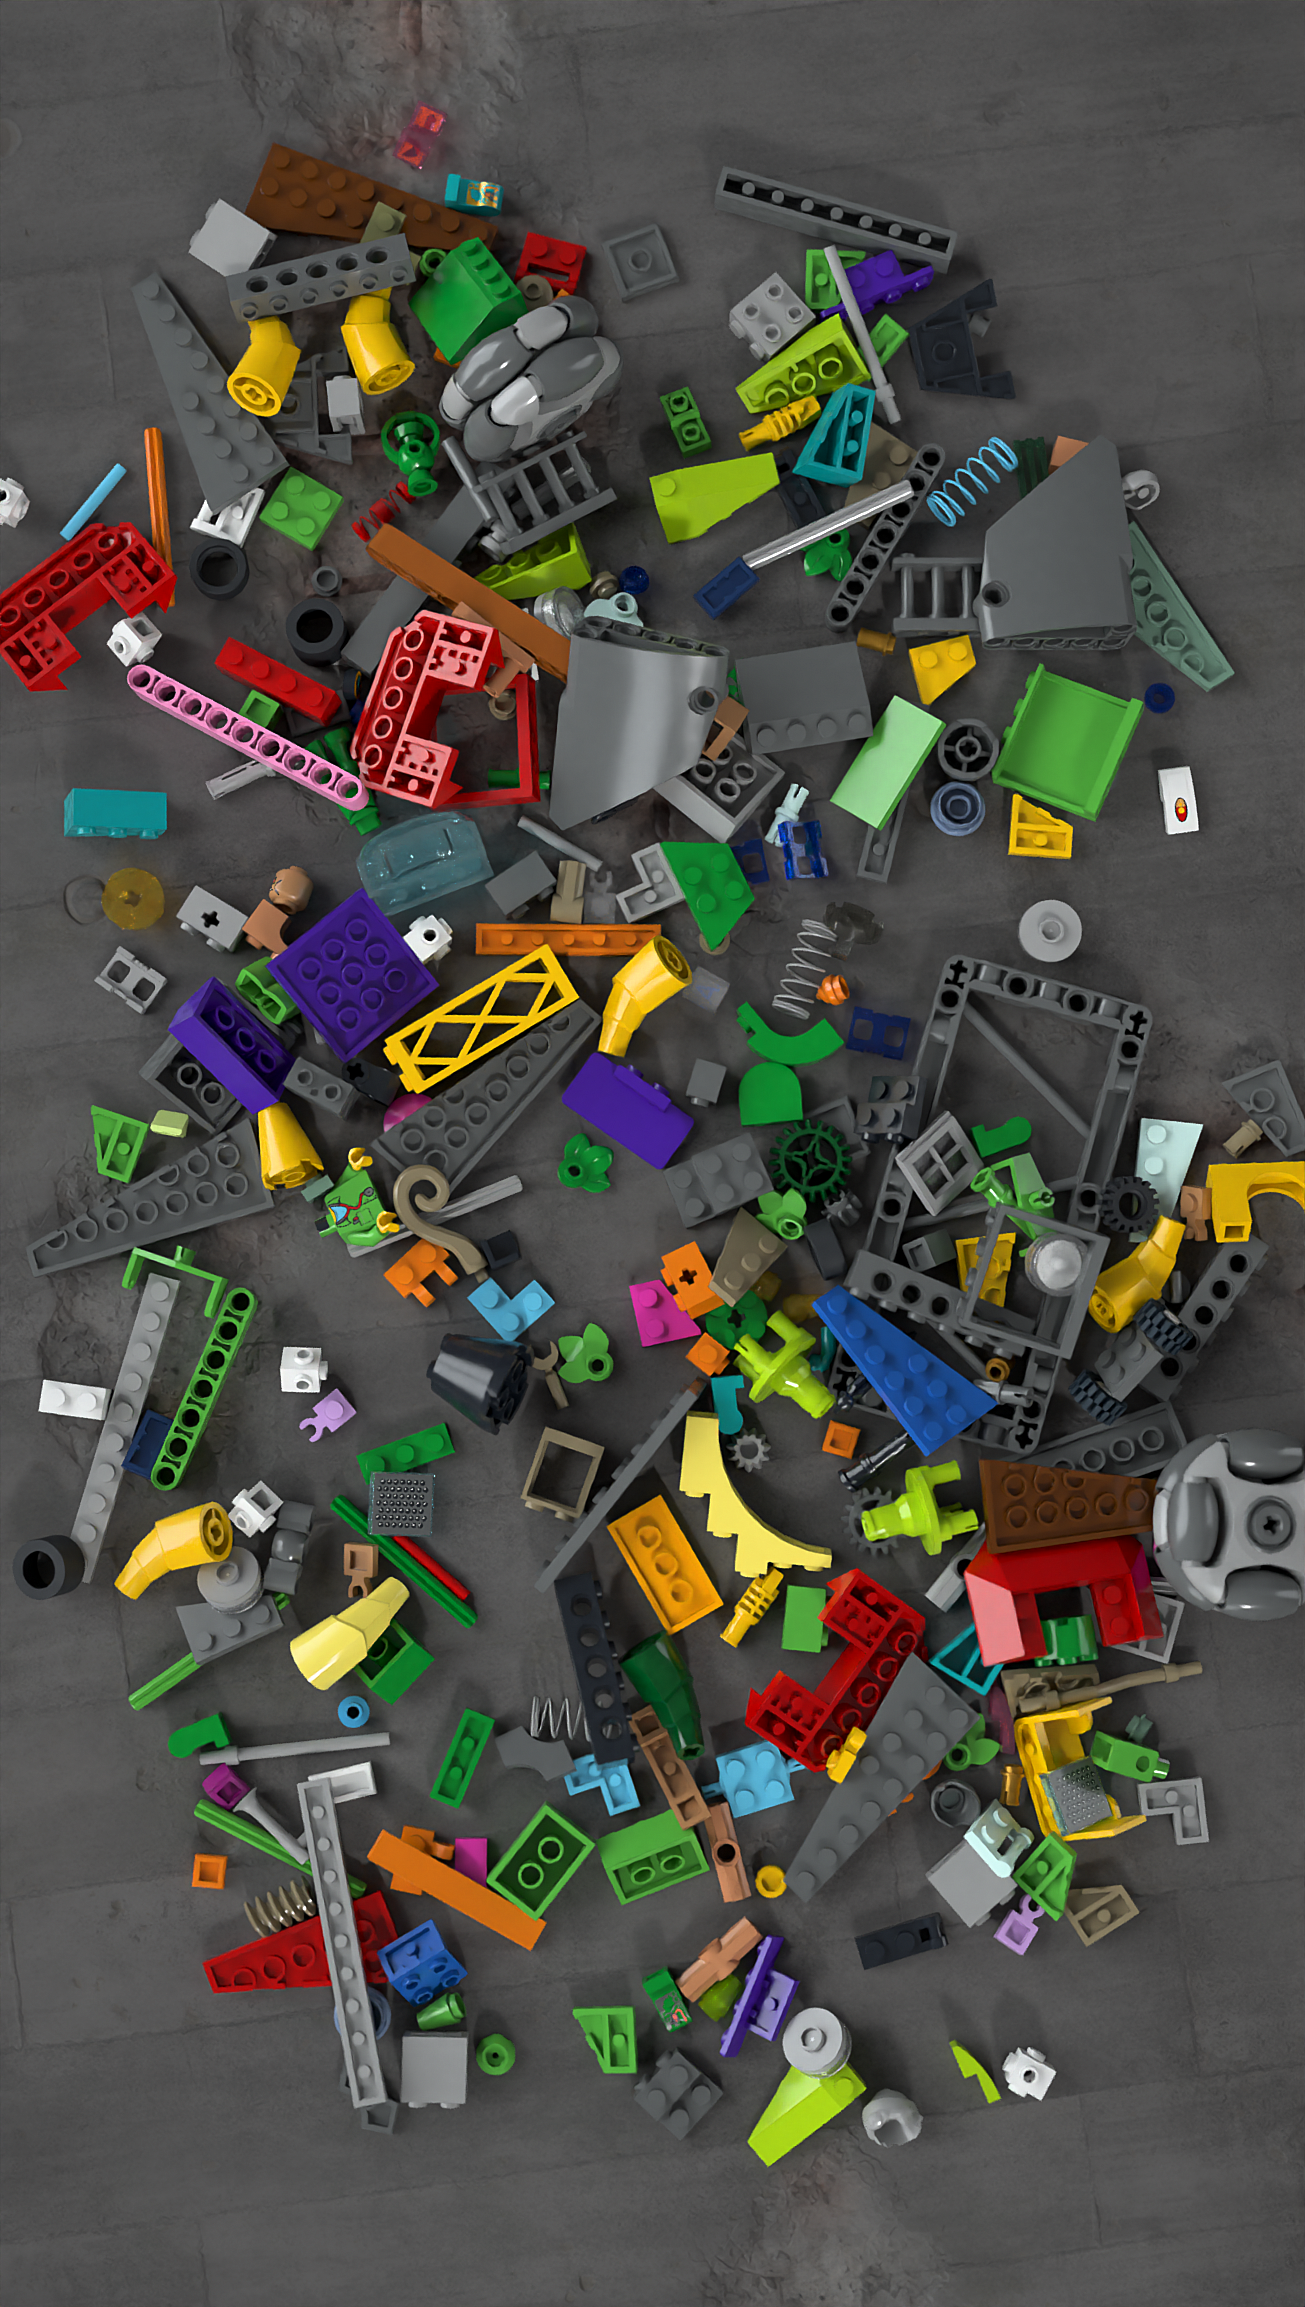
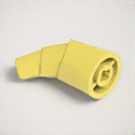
M389 1577L366 1598L360 1599L338 1615H331L293 1639L290 1643L291 1653L305 1678L316 1688L327 1690L367 1656L369 1648L388 1627L392 1617L408 1599L409 1592L405 1585L398 1579Z

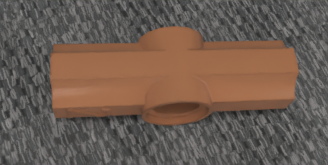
M728 1801L708 1804L707 1808L711 1817L705 1819L704 1823L724 1902L742 1900L751 1896ZM722 1844H730L734 1847L735 1852L731 1858L722 1859L718 1856L717 1850Z
M744 1916L721 1938H715L700 1952L698 1959L674 1980L676 1985L693 2003L717 1980L721 1981L738 1966L740 1959L764 1938L763 1935Z

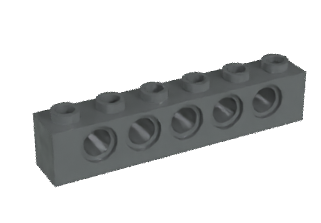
M405 233L229 275L226 276L230 303L237 324L414 282L416 278Z
M1251 1233L1248 1241L1222 1242L1191 1288L1184 1303H1181L1175 1312V1316L1183 1321L1182 1323L1187 1325L1193 1333L1191 1347L1188 1350L1181 1349L1177 1355H1172L1169 1351H1165L1161 1345H1157L1163 1357L1136 1386L1160 1402H1166L1168 1398L1173 1400L1183 1386L1179 1383L1185 1373L1191 1374L1200 1361L1196 1356L1202 1347L1207 1349L1217 1335L1214 1329L1220 1321L1224 1323L1232 1314L1234 1307L1231 1304L1236 1296L1242 1297L1251 1285V1281L1248 1278L1254 1269L1259 1271L1266 1263L1269 1256L1265 1253L1270 1247ZM1234 1255L1240 1257L1243 1261V1269L1239 1273L1234 1272L1230 1268V1259ZM1216 1281L1222 1282L1226 1287V1294L1222 1299L1217 1298L1213 1294L1212 1287ZM1199 1307L1205 1308L1209 1313V1320L1204 1325L1200 1324L1195 1318V1312ZM1166 1358L1172 1360L1175 1365V1370L1170 1376L1164 1375L1160 1368L1161 1362Z
M863 1249L856 1251L843 1284L851 1288L849 1294L867 1300L868 1296L880 1300L878 1306L896 1312L897 1308L909 1312L907 1318L925 1324L926 1320L937 1324L936 1330L951 1336L954 1335V1332L966 1336L964 1341L980 1348H982L983 1344L995 1348L993 1353L1011 1360L1012 1355H1023L1025 1345L1000 1337L995 1339L990 1334L961 1326L958 1322L959 1316L955 1315L960 1297L965 1298L966 1292ZM879 1273L887 1278V1286L883 1291L877 1290L873 1283L875 1276ZM907 1285L912 1286L916 1291V1298L911 1303L906 1302L902 1295L903 1289ZM936 1297L941 1298L945 1304L944 1311L940 1315L935 1314L931 1308L932 1301ZM979 1297L973 1311L974 1316L993 1322L997 1321L999 1324L1028 1333L1032 1332L1036 1322Z

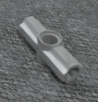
M985 1522L980 1525L958 1554L952 1557L949 1565L925 1593V1596L945 1613L966 1589L965 1578L957 1572V1564L964 1558L970 1561L974 1559L986 1538Z

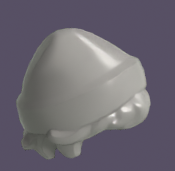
M882 2089L877 2092L862 2112V2120L868 2137L874 2139L878 2145L883 2144L886 2148H890L893 2144L902 2145L918 2136L922 2129L921 2121L923 2116L920 2115L916 2104L904 2094L890 2089Z

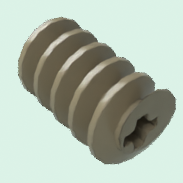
M302 1876V1886L300 1887L294 1880H291V1891L289 1892L282 1885L278 1886V1897H275L271 1891H267L268 1902L264 1903L259 1896H256V1907L254 1908L247 1901L244 1902L245 1911L251 1925L262 1937L269 1936L270 1928L274 1932L280 1931L281 1922L286 1927L291 1926L293 1917L297 1921L304 1920V1911L309 1916L315 1915V1897L305 1876Z

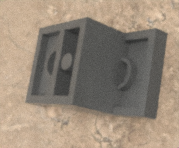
M750 1132L695 1154L690 1160L662 1171L686 1229L743 1206L745 1202L774 1191Z

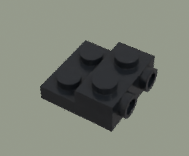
M872 1076L868 1103H859L853 1133L860 1135L862 1141L878 1144L880 1139L894 1144H903V1140H917L927 1079L921 1076Z

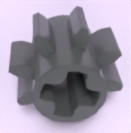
M850 1189L846 1190L845 1193L842 1190H838L836 1195L833 1193L827 1195V1200L824 1201L826 1208L821 1213L834 1228L838 1225L849 1227L858 1220L860 1213L857 1209L862 1207V1203Z

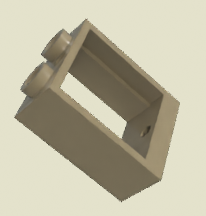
M545 1426L521 1495V1499L527 1500L525 1506L543 1512L544 1507L555 1510L554 1517L571 1523L574 1517L579 1518L584 1510L605 1447ZM549 1441L593 1456L576 1508L531 1493Z

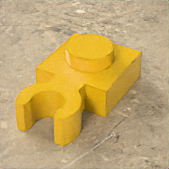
M854 1726L845 1744H842L839 1751L834 1750L829 1756L826 1767H828L827 1773L834 1781L841 1784L857 1757L856 1753L867 1737L864 1731Z

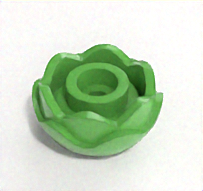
M492 2034L482 2039L476 2050V2060L479 2067L490 2075H501L507 2072L515 2062V2046L512 2041L506 2039L501 2034ZM496 2052L499 2054V2056L497 2058H494L493 2053Z

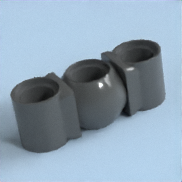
M286 1499L283 1501L277 1524L279 1531L275 1534L271 1550L272 1558H269L265 1572L264 1589L296 1595L303 1566L300 1564L304 1562L308 1550L309 1539L307 1536H311L315 1521V1505Z

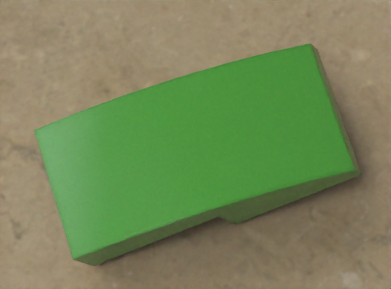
M688 386L660 397L664 413L684 459L712 448L711 440L701 421L699 409Z

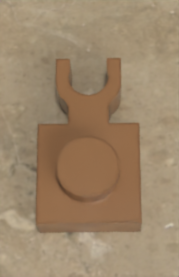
M1196 1185L1181 1186L1180 1216L1187 1217L1184 1239L1195 1238V1241L1207 1240L1205 1220L1211 1219L1212 1188Z
M359 1542L344 1544V1575L352 1576L348 1597L353 1598L358 1595V1586L363 1589V1598H366L373 1592L369 1578L378 1576V1544Z

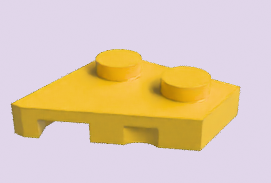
M969 635L909 649L908 651L921 702L926 705H931L936 698L951 688L957 680L965 676L976 665Z
M1013 794L1008 855L1070 859L1073 826L1061 819H1055L1044 809L1037 808L1022 799V796Z

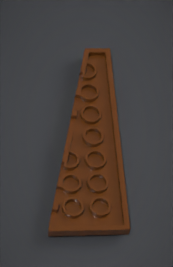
M274 142L244 212L245 215L272 233L281 231L297 233L298 236L304 237L314 235L329 237L330 240L360 243L379 201L407 215L399 234L405 233L408 247L421 248V251L440 249L450 252L459 247L464 241L479 237L491 253L499 233L498 226Z
M979 1459L987 1552L990 1554L1153 1531V1509L1156 1496L1158 1495L1156 1490L1158 1480L993 1459Z

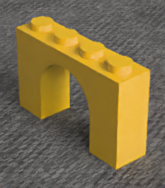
M1305 1161L1209 1165L1206 1187L1212 1188L1211 1215L1216 1241L1243 1242L1249 1240L1252 1218L1248 1200L1261 1193L1276 1192L1285 1194L1296 1200L1305 1212Z

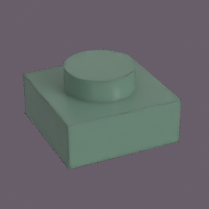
M318 1174L305 1183L307 1188L302 1190L301 1193L307 1202L312 1204L329 1193L335 1184L330 1176L322 1177Z

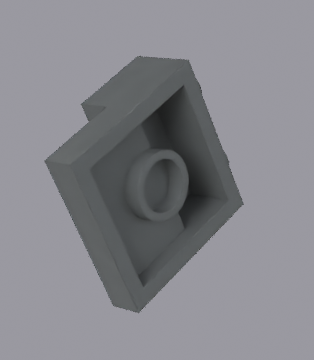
M677 2046L672 2052L666 2050L655 2063L658 2068L650 2076L646 2073L637 2081L634 2086L636 2090L634 2100L681 2141L724 2094V2091Z

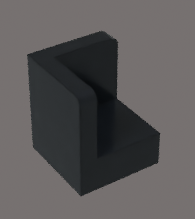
M510 1230L488 1240L480 1241L493 1271H497L522 1259Z

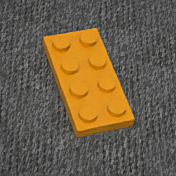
M661 1494L606 1526L661 1623L670 1635L724 1604Z

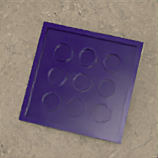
M359 888L265 965L342 1063L348 1062L439 986L364 888Z

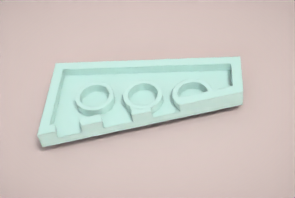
M1147 1118L1140 1119L1134 1177L1143 1178L1142 1181L1151 1183L1149 1188L1156 1190L1157 1194L1153 1195L1154 1199H1159L1160 1204H1154V1209L1159 1210L1158 1215H1152V1218L1155 1219L1154 1223L1147 1224L1148 1228L1144 1231L1139 1230L1137 1233H1129L1128 1242L1141 1243L1146 1241L1160 1214L1171 1218L1203 1124ZM1134 1195L1132 1198L1131 1216L1135 1214L1138 1208V1201Z

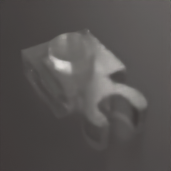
M591 871L589 882L594 892H585L584 924H615L616 893H607V889L610 888L613 882L612 873L607 871V880L604 883H598L595 880V871Z

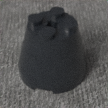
M447 1333L441 1342V1352L437 1361L433 1360L427 1369L426 1377L431 1379V1390L479 1428L493 1435H498L501 1424H510L529 1386L526 1383L528 1376L527 1367H532L534 1364V1350L532 1347L520 1342Z

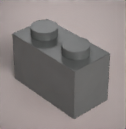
M535 850L484 886L505 919L508 920L513 916L516 920L530 910L528 906L537 899L543 902L555 893L554 888L557 886V880Z

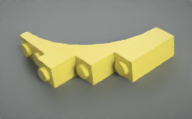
M687 1410L679 1491H685V1495L691 1497H704V1493L710 1494L707 1531H713V1535L718 1537H731L732 1533L737 1534L735 1571H739L740 1575L745 1577H759V1574L767 1573L768 1562H773V1566L778 1568H791L792 1564L804 1565V1569L809 1571H823V1567L831 1568L832 1554L830 1548L806 1544L782 1534L764 1522L744 1502L732 1484L722 1459L719 1444L718 1413Z

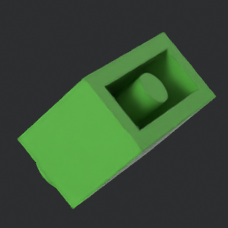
M787 1584L781 1642L782 1649L820 1653L821 1646H827L828 1627H823V1622L817 1618L831 1599V1595H826L825 1588Z

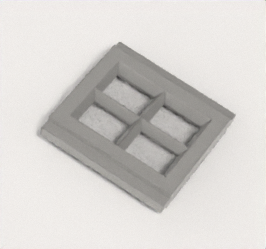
M946 1110L917 1136V1140H913L895 1157L896 1163L932 1216H936L972 1182L976 1174L984 1169L982 1160L955 1117Z

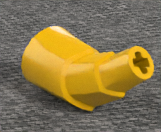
M392 287L352 296L345 323L341 326L355 373L363 392L367 395L381 394L397 387L413 373L415 364L410 358L395 325L390 323V302L388 300Z
M277 315L248 322L252 331L250 333L251 345L227 381V388L232 398L242 408L259 416H273L278 413L293 379L301 352L296 347L287 324L281 322Z
M660 935L653 937L612 978L613 988L602 1016L603 1027L598 1051L624 1058L633 1032L639 1028L647 1013L653 1011L678 991L691 984L693 980L692 972L686 959L675 945L665 937Z
M1160 1214L1146 1241L1141 1242L1128 1258L1098 1275L1087 1309L1104 1330L1110 1333L1119 1332L1134 1320V1315L1150 1298L1158 1300L1162 1296L1161 1289L1176 1263V1254L1186 1228L1185 1224Z
M209 1502L155 1521V1528L132 1551V1557L114 1582L115 1586L128 1597L137 1600L152 1581L170 1570L224 1561L229 1556L233 1543L232 1526L227 1512L217 1502Z

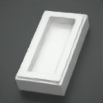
M371 1761L308 1777L309 1781L330 1777L334 1803L378 1793Z

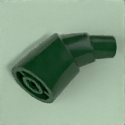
M661 1630L632 1647L620 1657L617 1663L642 1699L650 1703L662 1727L667 1729L678 1758L681 1760H693L705 1752L700 1722L701 1713L693 1687L694 1678L668 1630Z

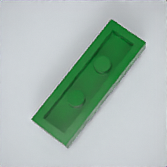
M442 1423L356 1455L366 1485L374 1483L375 1473L398 1474L456 1451L446 1424Z
M466 1707L429 1797L457 1809L459 1808L495 1718Z

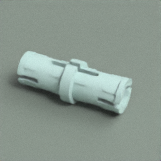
M791 784L782 806L777 807L775 811L777 816L764 838L771 844L776 842L775 846L778 847L783 846L792 824L797 823L799 819L797 814L806 796L809 794V791L803 787L799 791V785Z

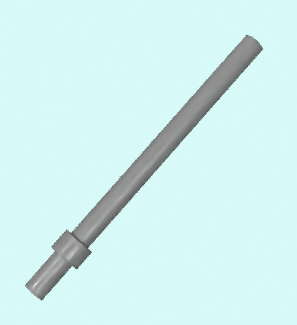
M835 245L829 246L823 250L875 383V395L878 402H882L889 423H895L902 419L893 399V396H895L893 387L887 383Z
M385 1732L239 1748L238 1745L225 1746L224 1750L200 1752V1764L226 1763L227 1766L240 1764V1761L390 1745V1734Z

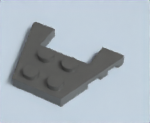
M340 345L336 347V350L323 355L322 353L311 356V359L298 363L278 413L273 416L258 415V420L276 445L345 464H353L351 434L320 435L317 378L322 376L349 375V356L346 345Z

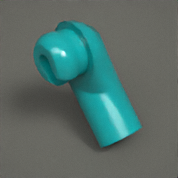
M828 1327L821 1328L820 1355L811 1354L809 1357L812 1371L820 1370V1372L828 1370L837 1352V1339Z

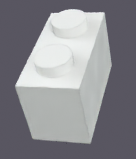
M43 1380L39 1411L106 1420L112 1389Z

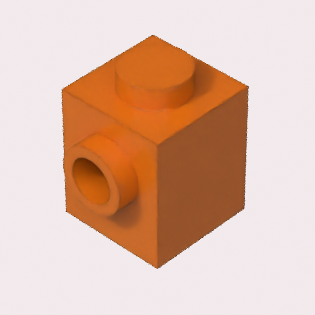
M706 1332L685 1357L708 1377L713 1372L719 1376L730 1362L726 1358L729 1351Z

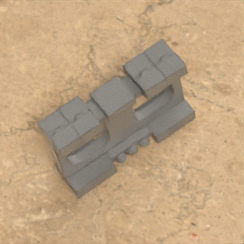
M119 946L116 950L117 953L101 975L97 976L94 981L109 992L114 991L121 998L127 1000L126 1004L144 1015L147 1011L146 1009L168 981L152 968L149 969L139 960H136L134 955ZM116 961H122L130 967V972L122 983H116L108 977V972ZM143 978L155 985L154 992L146 1001L140 1000L133 994V989Z

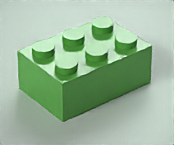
M546 1800L489 1873L486 1882L533 1920L537 1921L596 1845V1839Z

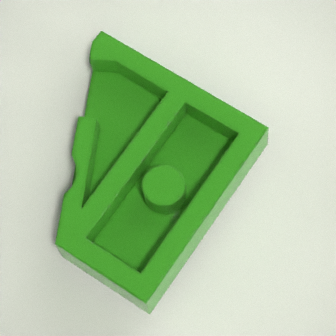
M92 1105L91 1115L93 1116L95 1131L94 1142L97 1148L98 1173L130 1184L151 1125Z
M1053 1831L1011 1877L1055 1921L1064 1913L1077 1853Z
M635 2005L580 2006L573 2008V2015L575 2019L578 2018L586 2033L585 2038L591 2049L596 2052L597 2060L603 2072L636 2073L638 2071Z

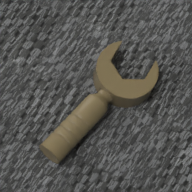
M550 1341L552 1353L544 1360L535 1357L533 1367L538 1370H545V1379L559 1410L569 1406L558 1375L552 1369L558 1360V1349Z

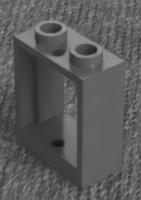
M300 1057L297 1058L283 1083L290 1092L344 1121L347 1120L360 1096V1093L354 1086Z

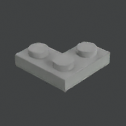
M659 842L631 855L643 883L616 895V899L628 924L637 922L685 900L659 847Z
M1200 1776L1137 1783L1140 1815L1149 1816L1172 1813L1175 1843L1177 1845L1209 1842L1203 1785Z

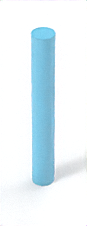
M118 463L114 466L59 533L67 541L72 539L127 472L126 469Z

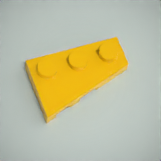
M1016 1232L998 1235L978 1295L979 1298L1003 1308ZM980 1237L953 1241L954 1249L958 1256L956 1257L960 1290L966 1293L969 1286L965 1285V1281L970 1267H976L979 1256L975 1255V1251Z

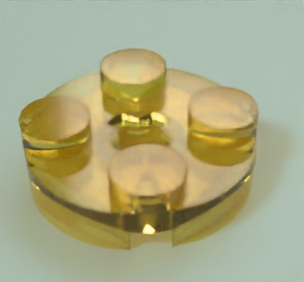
M125 868L114 873L107 881L108 884L105 886L101 896L102 907L107 917L120 928L132 931L142 930L154 924L163 915L165 903L164 890L160 882L147 871L138 868ZM132 891L142 897L138 901L139 905L133 907L131 904L126 905L125 900L129 899L128 893Z

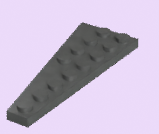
M578 998L375 1138L369 1145L401 1173L408 1167L418 1164L437 1168L446 1177L451 1193L600 1024L603 1018L583 1000ZM420 1180L414 1183L430 1198H433L437 1193L436 1186L429 1180Z
M697 1376L690 1386H687L685 1383L681 1386L669 1402L673 1408L670 1411L664 1408L650 1426L654 1431L652 1435L645 1432L631 1450V1453L635 1455L634 1458L631 1460L629 1457H626L611 1477L616 1481L609 1490L604 1486L592 1500L596 1506L591 1513L588 1514L584 1510L573 1524L577 1528L573 1536L569 1538L565 1535L555 1547L554 1551L558 1553L552 1562L546 1559L536 1571L535 1575L539 1579L534 1584V1587L544 1594L707 1385L703 1379Z
M913 1652L907 1656L887 1695L880 1704L865 1732L867 1737L856 1753L857 1757L841 1784L837 1782L821 1813L783 1878V1882L805 1903L811 1899L981 1718Z

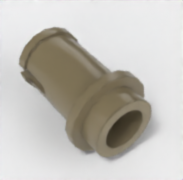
M1251 1119L1247 1122L1243 1121L1241 1123L1242 1127L1226 1143L1222 1144L1235 1159L1255 1140L1259 1141L1261 1139L1259 1136L1263 1131Z

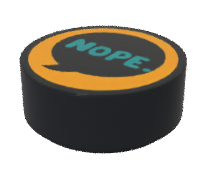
M348 669L343 679V696L347 700H358L362 687L361 670Z

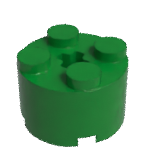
M1091 1614L1040 1620L1048 1655L1035 1658L1036 1667L1053 1665V1659H1056L1058 1665L1078 1663L1077 1656H1079L1080 1661L1098 1659Z

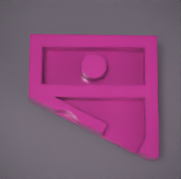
M660 1279L629 1286L642 1347L701 1335V1330L690 1319L686 1311L680 1312L673 1295Z

